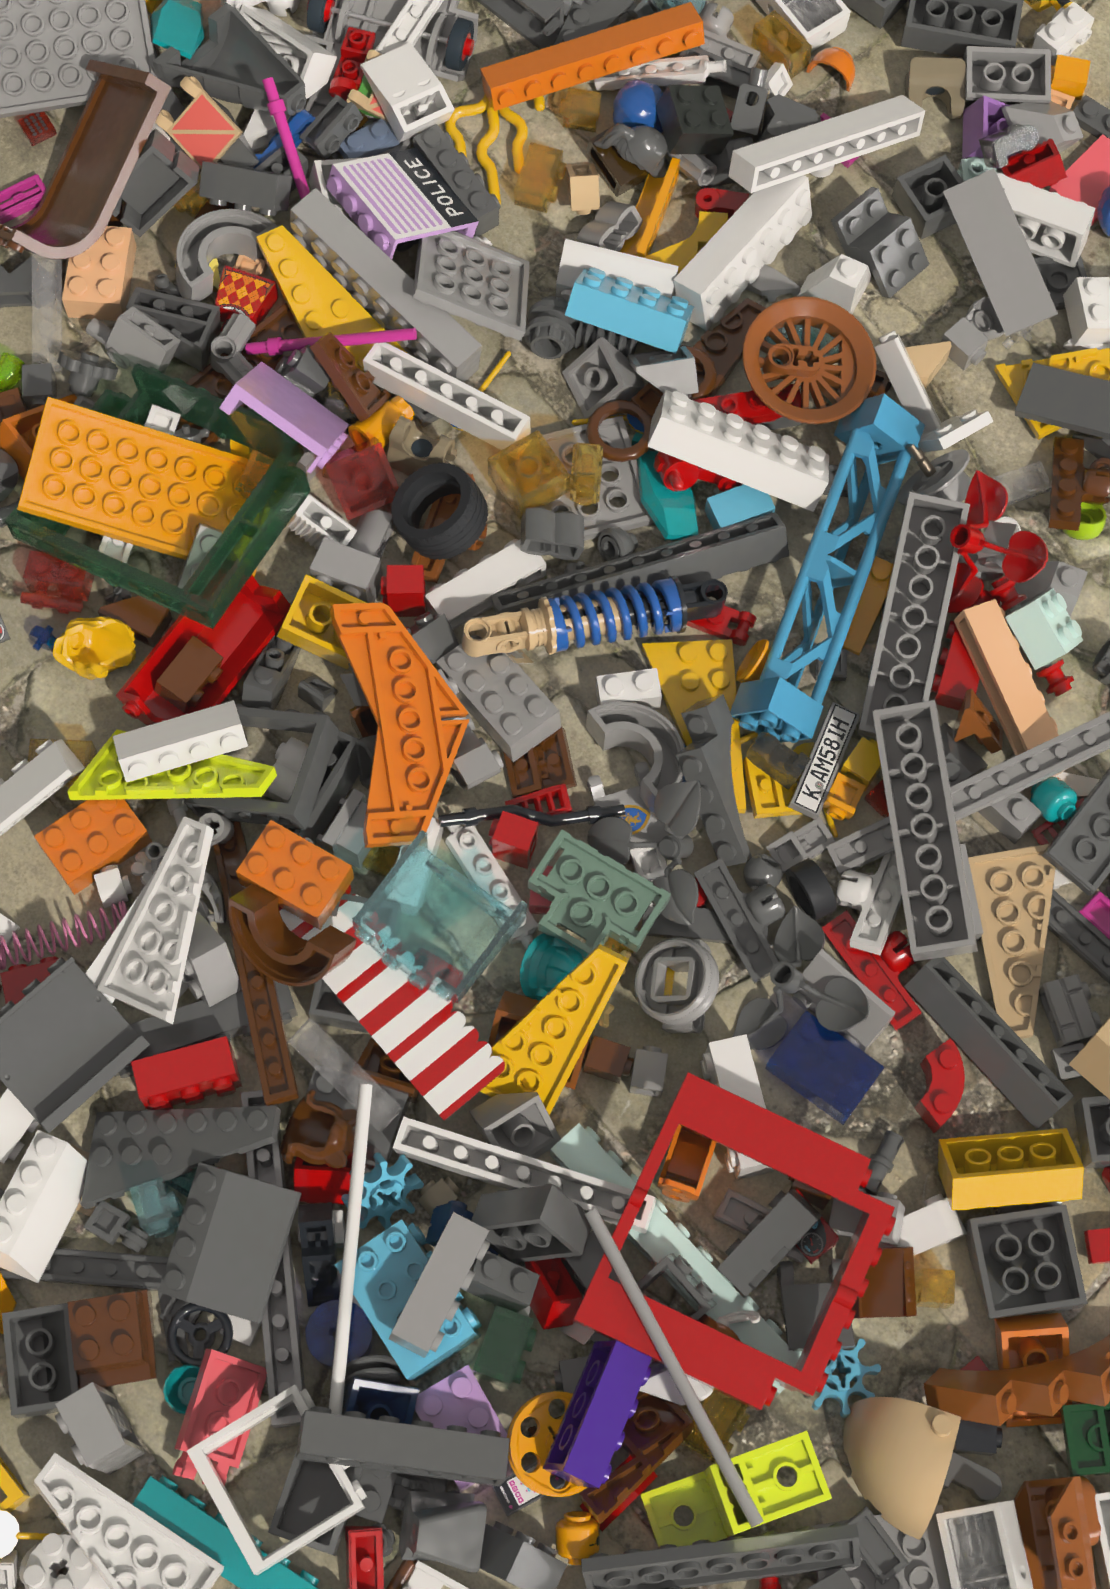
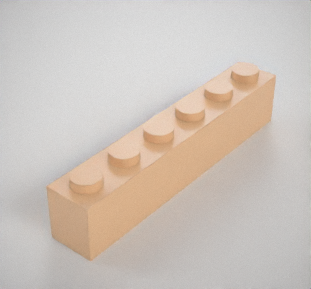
M996 599L963 610L954 619V622L1014 754L1017 756L1059 736L1057 733L1058 728L1055 720L1049 716L1042 692L1037 689L1032 679V671L1029 664L1024 661L1019 651V642L1007 625L1006 614L999 607Z

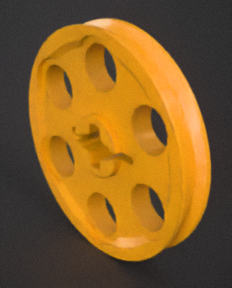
M552 1391L536 1395L519 1408L510 1423L507 1438H510L508 1452L510 1466L517 1478L536 1493L552 1497H566L587 1488L566 1481L563 1487L555 1489L550 1484L551 1473L542 1469L551 1449L550 1446L554 1442L552 1434L556 1437L573 1393ZM554 1399H560L565 1406L564 1414L558 1419L551 1417L548 1410L551 1401ZM527 1417L533 1418L537 1423L536 1433L531 1437H525L521 1432V1423ZM528 1452L534 1453L538 1460L537 1467L532 1472L524 1471L521 1466V1459Z

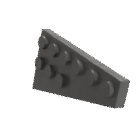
M277 1106L97 1112L81 1205L89 1209L97 1206V1202L110 1197L117 1199L125 1196L127 1191L141 1186L148 1188L192 1172V1168L197 1167L199 1162L212 1165L220 1162V1158L237 1152L243 1154L277 1141L281 1110Z

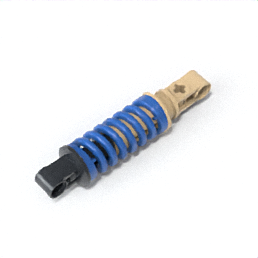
M674 575L666 579L655 580L652 585L646 582L639 583L636 588L632 585H625L620 591L615 587H611L605 593L600 590H594L589 596L581 592L575 594L573 599L568 595L555 598L541 597L536 609L529 610L526 607L520 608L518 612H504L494 616L468 620L464 625L462 649L471 657H480L495 653H509L519 649L530 651L534 650L535 647L544 646L546 652L551 655L556 652L566 651L571 640L574 641L577 648L585 646V638H589L592 645H599L601 635H605L607 642L613 643L616 641L617 633L619 632L623 640H630L633 634V625H635L637 635L643 638L648 634V623H650L655 635H661L663 630L665 633H683L686 631L687 621L719 616L723 610L728 589L722 581L717 579L681 585L678 577ZM471 636H480L482 639H473Z

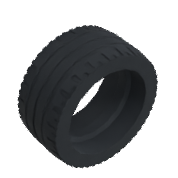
M433 463L421 469L419 468L402 482L392 501V519L400 535L420 555L434 560L452 558L465 552L479 539L488 520V505L482 491L465 471L450 463ZM450 494H461L458 507L449 519L439 526L419 529L422 515L432 503Z

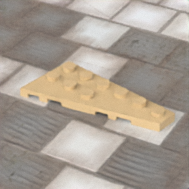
M1050 844L968 857L983 929L981 943L994 1009L1021 1039L1033 1037L1056 868L1042 856Z

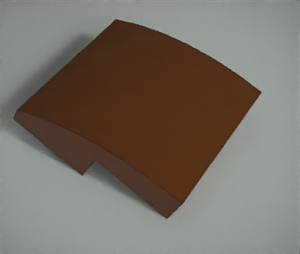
M563 727L534 748L532 747L515 762H512L503 751L513 798L565 783L567 789L577 786L567 736Z

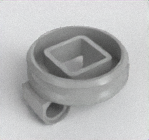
M676 937L661 941L653 946L639 963L634 980L636 999L644 1012L663 1023L662 1030L670 1034L701 1033L703 1031L705 1012L713 1003L719 987V970L714 957L711 955V950L708 944L700 939L690 940ZM668 967L675 972H688L686 995L664 996L666 970Z

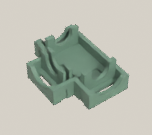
M561 829L528 880L529 889L552 902L549 906V911L546 915H543L538 923V930L569 944L584 958L599 944L604 946L609 937L637 953L659 914L665 909L671 893L663 888L659 889L651 881L635 872L632 873L624 865L608 856L605 857L598 850L580 839L578 841L571 837V834ZM559 849L564 850L548 876L543 875ZM650 904H655V908L641 930H635ZM557 924L585 939L586 942L583 943L556 927Z

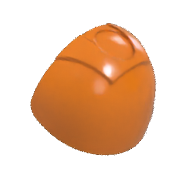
M839 47L827 48L818 52L807 66L806 72L810 73L820 63L830 65L843 75L846 81V91L849 92L855 78V65L852 56L846 50Z

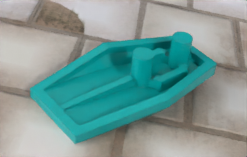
M163 0L151 14L152 43L165 49L172 46L180 51L181 56L191 59L205 37L202 4L194 0Z
M648 451L637 458L640 501L663 537L670 540H682L699 535L695 498L691 488L683 491H671L664 485L659 472H656L653 465L658 451Z

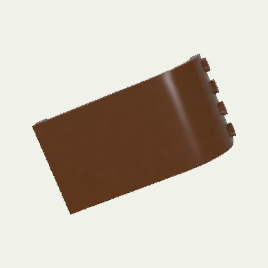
M90 59L85 70L98 77V80L36 211L26 221L13 227L0 224V246L7 249L10 248L21 254L25 250L50 259L71 258L89 249L104 232L170 92L171 86L149 72Z

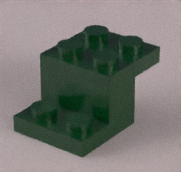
M1110 1402L1105 1407L1092 1404L1062 1406L1060 1414L1070 1477L1092 1474L1095 1476L1109 1475Z

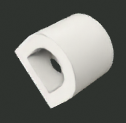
M118 865L106 866L100 869V873L94 875L104 908L110 907L112 903L117 905L122 900L125 902L129 901L127 895L133 893L128 875L121 876Z

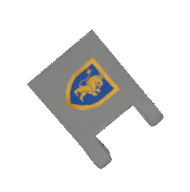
M646 762L635 764L634 773L639 786L605 795L599 775L589 777L587 782L594 805H600V807L624 805L625 816L619 818L626 820L632 827L630 842H659L663 837L669 835L664 830L666 823L659 821L639 797L641 781L650 772Z

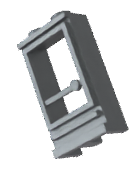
M476 0L539 50L553 46L563 27L564 2L562 0Z
M674 1253L667 1255L637 1282L639 1289L643 1292L668 1269L700 1306L690 1318L698 1321L717 1305L712 1299L715 1296L714 1292L704 1281L698 1283L690 1273L693 1270L691 1265L681 1255L678 1257ZM594 1332L590 1337L593 1342L611 1341V1339L597 1332Z

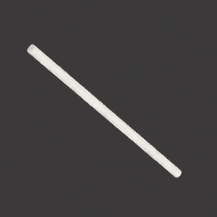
M359 1084L329 1400V1409L332 1410L331 1414L342 1415L373 1087L370 1084Z

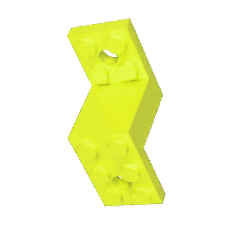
M807 1431L730 1458L764 1520L755 1527L832 1499ZM717 1463L709 1466L703 1472L640 1494L658 1547L666 1544H673L677 1547L692 1545V1543L698 1540L717 1542L753 1529ZM787 1466L794 1470L796 1481L791 1487H784L778 1482L777 1472L781 1467ZM686 1506L692 1511L693 1520L690 1525L680 1526L675 1522L674 1511L677 1507Z

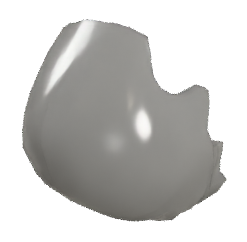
M984 296L969 307L965 318L989 340L996 339L1004 334L989 297Z

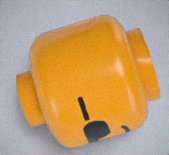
M571 1511L564 1513V1518L560 1519L555 1526L556 1551H558L557 1553L561 1557L568 1559V1564L581 1565V1559L589 1558L600 1550V1525L594 1518H591L589 1512Z

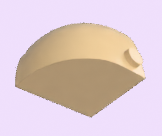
M870 1397L861 1399L849 1407L851 1412L844 1422V1452L847 1454L852 1470L851 1476L864 1499L868 1498L873 1506L882 1514L881 1517L901 1532L920 1540L929 1525L938 1503L952 1458L961 1417L919 1402L901 1398Z

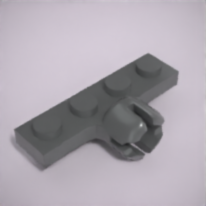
M722 858L694 872L753 982L756 983L769 976L771 969L779 961L763 931L766 926L783 918L786 914L784 904L778 897L775 888L771 884L766 883L749 893H742Z

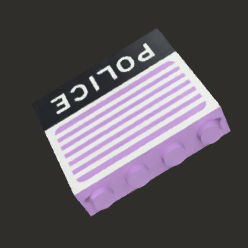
M417 148L332 164L326 188L358 225L360 230L391 260L398 243L456 231L473 238L479 221Z

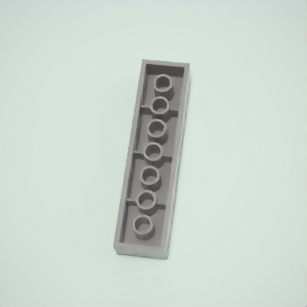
M317 188L313 189L290 209L291 234L352 294V297L363 308L372 313V317L383 328L386 327L388 330L416 328L417 339L397 341L401 347H407L414 353L415 358L462 382L468 380L478 371L482 345L446 311L432 305L423 304L419 300L412 298L414 280Z
M909 492L857 731L858 735L877 738L872 712L874 710L929 701L959 559L958 549L953 547L950 542V534L955 526L959 524L966 525L970 507L968 503Z
M935 700L872 711L913 960L916 962L978 952Z

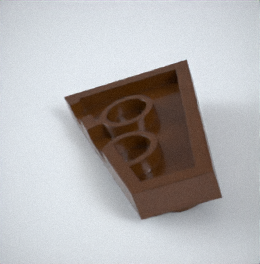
M331 332L321 337L309 347L314 353L315 360L325 369L331 378L333 386L340 391L348 403L350 411L357 416L360 422L369 418L392 397L386 389L380 391L372 383L374 377L368 370L362 372L355 365L354 356Z

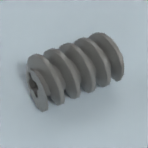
M581 321L574 342L575 349H579L584 343V350L586 351L600 337H603L625 357L635 354L637 340Z

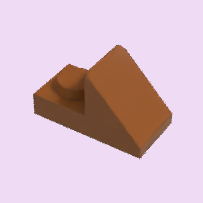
M969 689L965 693L956 719L954 741L957 742L975 734L979 744H984L991 754L1002 750L1003 729L974 691Z

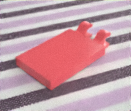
M1103 134L1065 171L1067 177L1050 186L1049 192H1056L1063 197L1077 202H1084L1088 206L1096 208L1091 226L1098 221L1097 207L1105 188L1110 186V139Z
M213 1349L205 1350L174 1448L183 1451V1453L175 1463L173 1475L194 1480L197 1470L187 1450L258 1407L267 1377L265 1367ZM250 1429L208 1454L224 1486L229 1466L239 1468Z

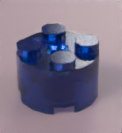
M331 1300L318 1306L310 1316L306 1326V1343L311 1354L321 1365L329 1369L333 1368L335 1338L332 1336V1333L336 1331L339 1300ZM353 1302L347 1364L355 1359L369 1356L374 1344V1329L363 1309Z

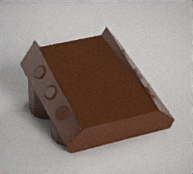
M913 1247L882 1248L883 1251L875 1267L870 1266L865 1278L869 1279V1284L863 1297H857L852 1307L856 1311L854 1318L917 1316Z

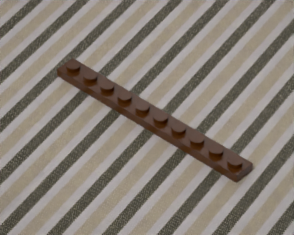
M231 821L234 825V834L231 840L225 844H215L213 847L264 1101L267 1106H273L298 1099L299 1094L275 981L260 972L247 959L239 947L230 925L228 913L229 898L245 889L239 883L236 871L248 854L242 822ZM218 823L214 824L216 828L220 827Z

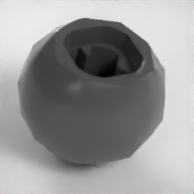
M756 854L746 862L743 870L745 882L753 890L766 883L771 884L775 888L780 884L783 876L781 865L774 858L766 854Z

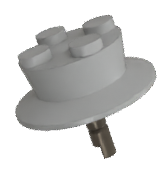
M907 444L905 446L914 461H917L916 463L920 470L912 475L900 489L897 496L900 504L906 505L909 492L958 502L966 499L972 480L963 471L970 460L968 451L964 449L954 450L930 462L920 447H915L914 444Z

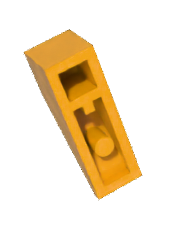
M875 556L842 647L858 656L885 603L893 567L892 563Z

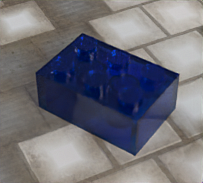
M805 1010L779 1045L765 1067L766 1070L842 1125L845 1124L885 1068L837 1032L824 1028L818 1019L807 1010Z

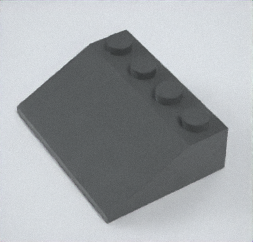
M199 1162L158 1292L189 1303L261 1323L301 1193L218 1166Z

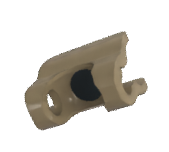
M914 57L910 62L909 72L905 76V97L922 107L924 99L937 97L945 103L949 119H960L965 106V61L960 58Z
M400 416L389 436L387 463L392 468L407 475L413 474L419 468L421 469L429 464L446 463V460L454 461L457 456L455 440L441 434L439 439H432L422 434L416 428L415 422L404 416Z

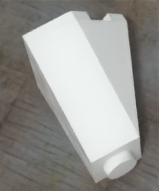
M840 254L809 274L800 289V293L796 297L806 296L828 300L853 314L872 275L868 265Z

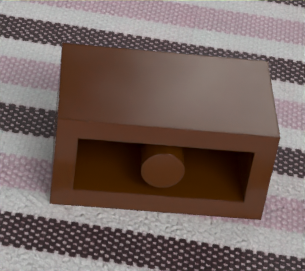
M192 636L156 681L154 692L182 712H185L190 705L196 707L205 695V692L202 691L208 682L213 685L222 674L223 669L220 667L223 657L195 636Z

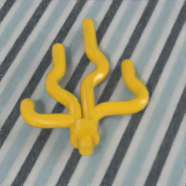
M484 93V97L478 103L455 107L450 119L444 123V127L451 136L455 149L459 153L463 152L467 157L464 137L456 128L455 123L461 117L474 116L487 110L489 128L477 145L476 156L479 164L486 171L489 194L493 193L501 205L497 169L495 163L487 154L489 146L496 140L499 134L498 110H493ZM544 96L533 99L534 108L537 111H543L545 109ZM506 107L500 109L499 112L506 121L513 124L517 129L512 142V158L514 171L517 174H523L525 171L523 145L528 136V128L525 120L519 114Z

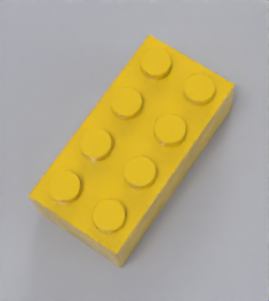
M1067 1128L939 1139L938 1173L952 1211L1082 1199L1084 1166Z

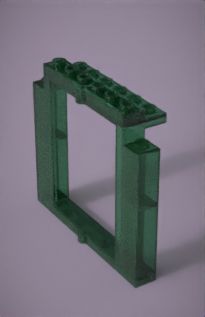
M137 363L131 370L137 388L133 397L130 398L123 392L116 393L106 389L90 410L145 426L153 404L181 414L180 418L208 429L222 439L229 438L276 458L183 589L64 536L71 526L17 510L18 505L5 522L14 539L98 576L114 587L120 586L213 629L311 490L306 473L296 467L304 455V450L299 442L253 409H245L239 406L233 413L228 415L219 409L225 398L221 399L214 396L204 388H195L188 385L178 377L172 378L162 374L154 367L148 368Z

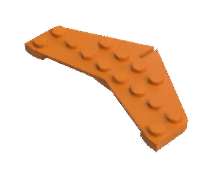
M384 603L333 604L330 608L333 627L378 725L363 828L365 848L416 844L427 832L470 720L442 721L441 719L464 718L469 713L388 605Z

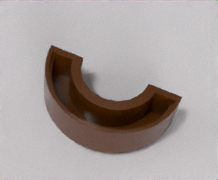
M254 884L229 898L228 913L230 925L239 947L247 959L260 972L278 983L297 987L311 985L344 963L353 952L357 939L331 925L309 940L299 938L289 930L282 920L278 909V897Z

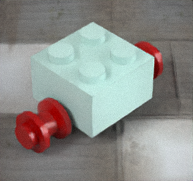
M1003 576L991 583L994 589L989 591V594L999 597L1002 602L1000 607L1004 611L1010 609L1011 613L1005 619L1034 669L1037 670L1043 667V669L1035 674L1038 678L1045 677L1049 684L1045 690L1047 695L1054 693L1057 697L1072 689L1070 683L1075 679L1073 676H1065L1061 669L1065 663L1063 658L1054 663L1052 662L1067 654L1083 641L1079 624L1070 618L1066 611L1067 605L1064 598L1059 593H1056L1054 588L1021 606L1019 603L1027 599L1026 594H1018L1014 587L1017 582Z

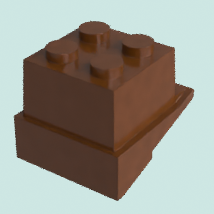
M145 1289L67 1302L74 1371L78 1376L79 1390L91 1382L101 1387L157 1379L153 1307L150 1291Z

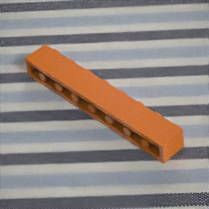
M688 2L480 68L484 93L493 110L497 111L705 44L703 20L693 4Z

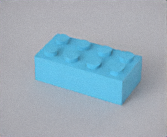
M584 268L574 282L565 316L675 354L677 353L684 339L694 306L689 305V302L684 298L673 296L671 299L661 295V292L655 288L644 287L642 289L634 286L633 282L623 277L613 279L605 276L606 273L600 269L589 268L587 270Z

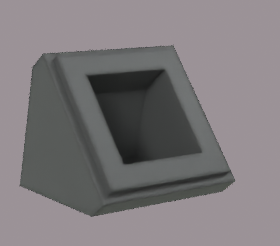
M316 675L300 681L298 685V697L322 713L338 693L337 689Z

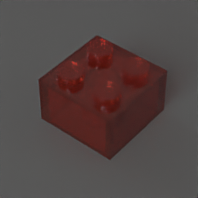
M377 437L336 453L324 466L347 520L391 503L399 488L381 442Z

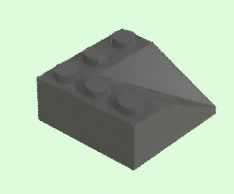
M1067 1205L972 1218L963 1224L967 1232L965 1238L969 1258L988 1319L1052 1313L1078 1309L1088 1304Z

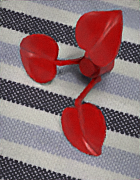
M976 470L971 480L965 503L970 504L967 524L955 526L950 534L952 546L958 549L957 553L963 556L967 564H957L947 613H959L973 607L982 595L984 584L980 578L975 576L978 568L968 553L975 554L986 547L1006 554L1002 561L1003 573L1006 578L1018 583L1034 578L1046 566L1048 561V548L1045 542L1037 534L1030 531L1014 533L1009 540L1008 549L985 541L983 533L977 529L987 528L989 521L998 520L1003 515L1008 503V494L1000 482Z

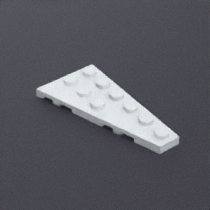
M56 1453L53 1454L34 1479L35 1488L110 1589H211L224 1570L223 1565Z

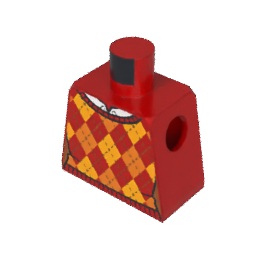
M225 265L215 301V306L220 307V321L224 322L220 331H223L233 313H242L248 316L256 326L259 325L279 297L276 281Z

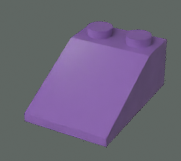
M983 95L963 111L962 159L970 157L995 158L996 169L1001 170L999 165L1001 160L1005 161L1006 158L1010 159L1011 156L1019 153L1002 112V108L1010 105ZM1012 148H1013V150L1016 149L1015 151H1013V152H1016V153L1003 152V151H1005V150L1011 151Z

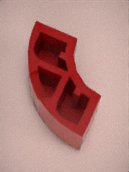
M951 1038L926 1055L920 1063L926 1078V1090L923 1098L915 1106V1110L933 1133H936L952 1116L958 1107L964 1090L965 1073L963 1061L957 1046Z

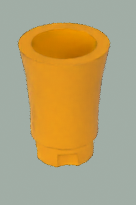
M395 396L390 401H386L366 420L350 425L348 432L354 444L363 454L371 459H376L389 443L390 433L400 416L413 420L415 414L411 406L402 397Z

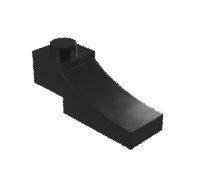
M332 1202L299 1205L298 1224L308 1307L339 1304L340 1282L339 1272L335 1266L338 1262Z

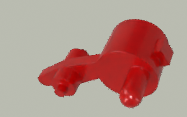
M660 451L656 455L653 464L656 472H659L664 485L671 491L686 490L693 486L697 479L716 484L722 492L733 489L734 486L743 485Z

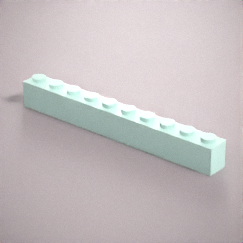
M578 1123L550 1149V1156L563 1168L632 1190L638 1180L635 1174L632 1173L629 1176L621 1168L623 1162L612 1150L606 1152L598 1144L601 1139L589 1126L584 1129ZM655 1197L656 1203L646 1234L632 1229L629 1231L627 1238L654 1267L672 1253L676 1257L681 1255L685 1258L693 1269L690 1272L698 1283L704 1281L715 1294L712 1299L717 1305L706 1313L715 1321L719 1317L732 1312H757L759 1306L750 1296L742 1297L734 1288V1285L711 1264L713 1258L709 1252L701 1245L696 1248L688 1239L691 1236L688 1230L678 1221L674 1224L665 1215L668 1212L666 1207ZM667 1269L662 1276L697 1311L700 1308L698 1303ZM761 1317L757 1323H751L748 1320L729 1324V1328L737 1334L742 1343L794 1368L796 1367L802 1351L788 1350L787 1343L780 1337L782 1334L781 1329L771 1319L765 1321ZM774 1381L772 1385L777 1388L775 1397L785 1389L777 1381Z

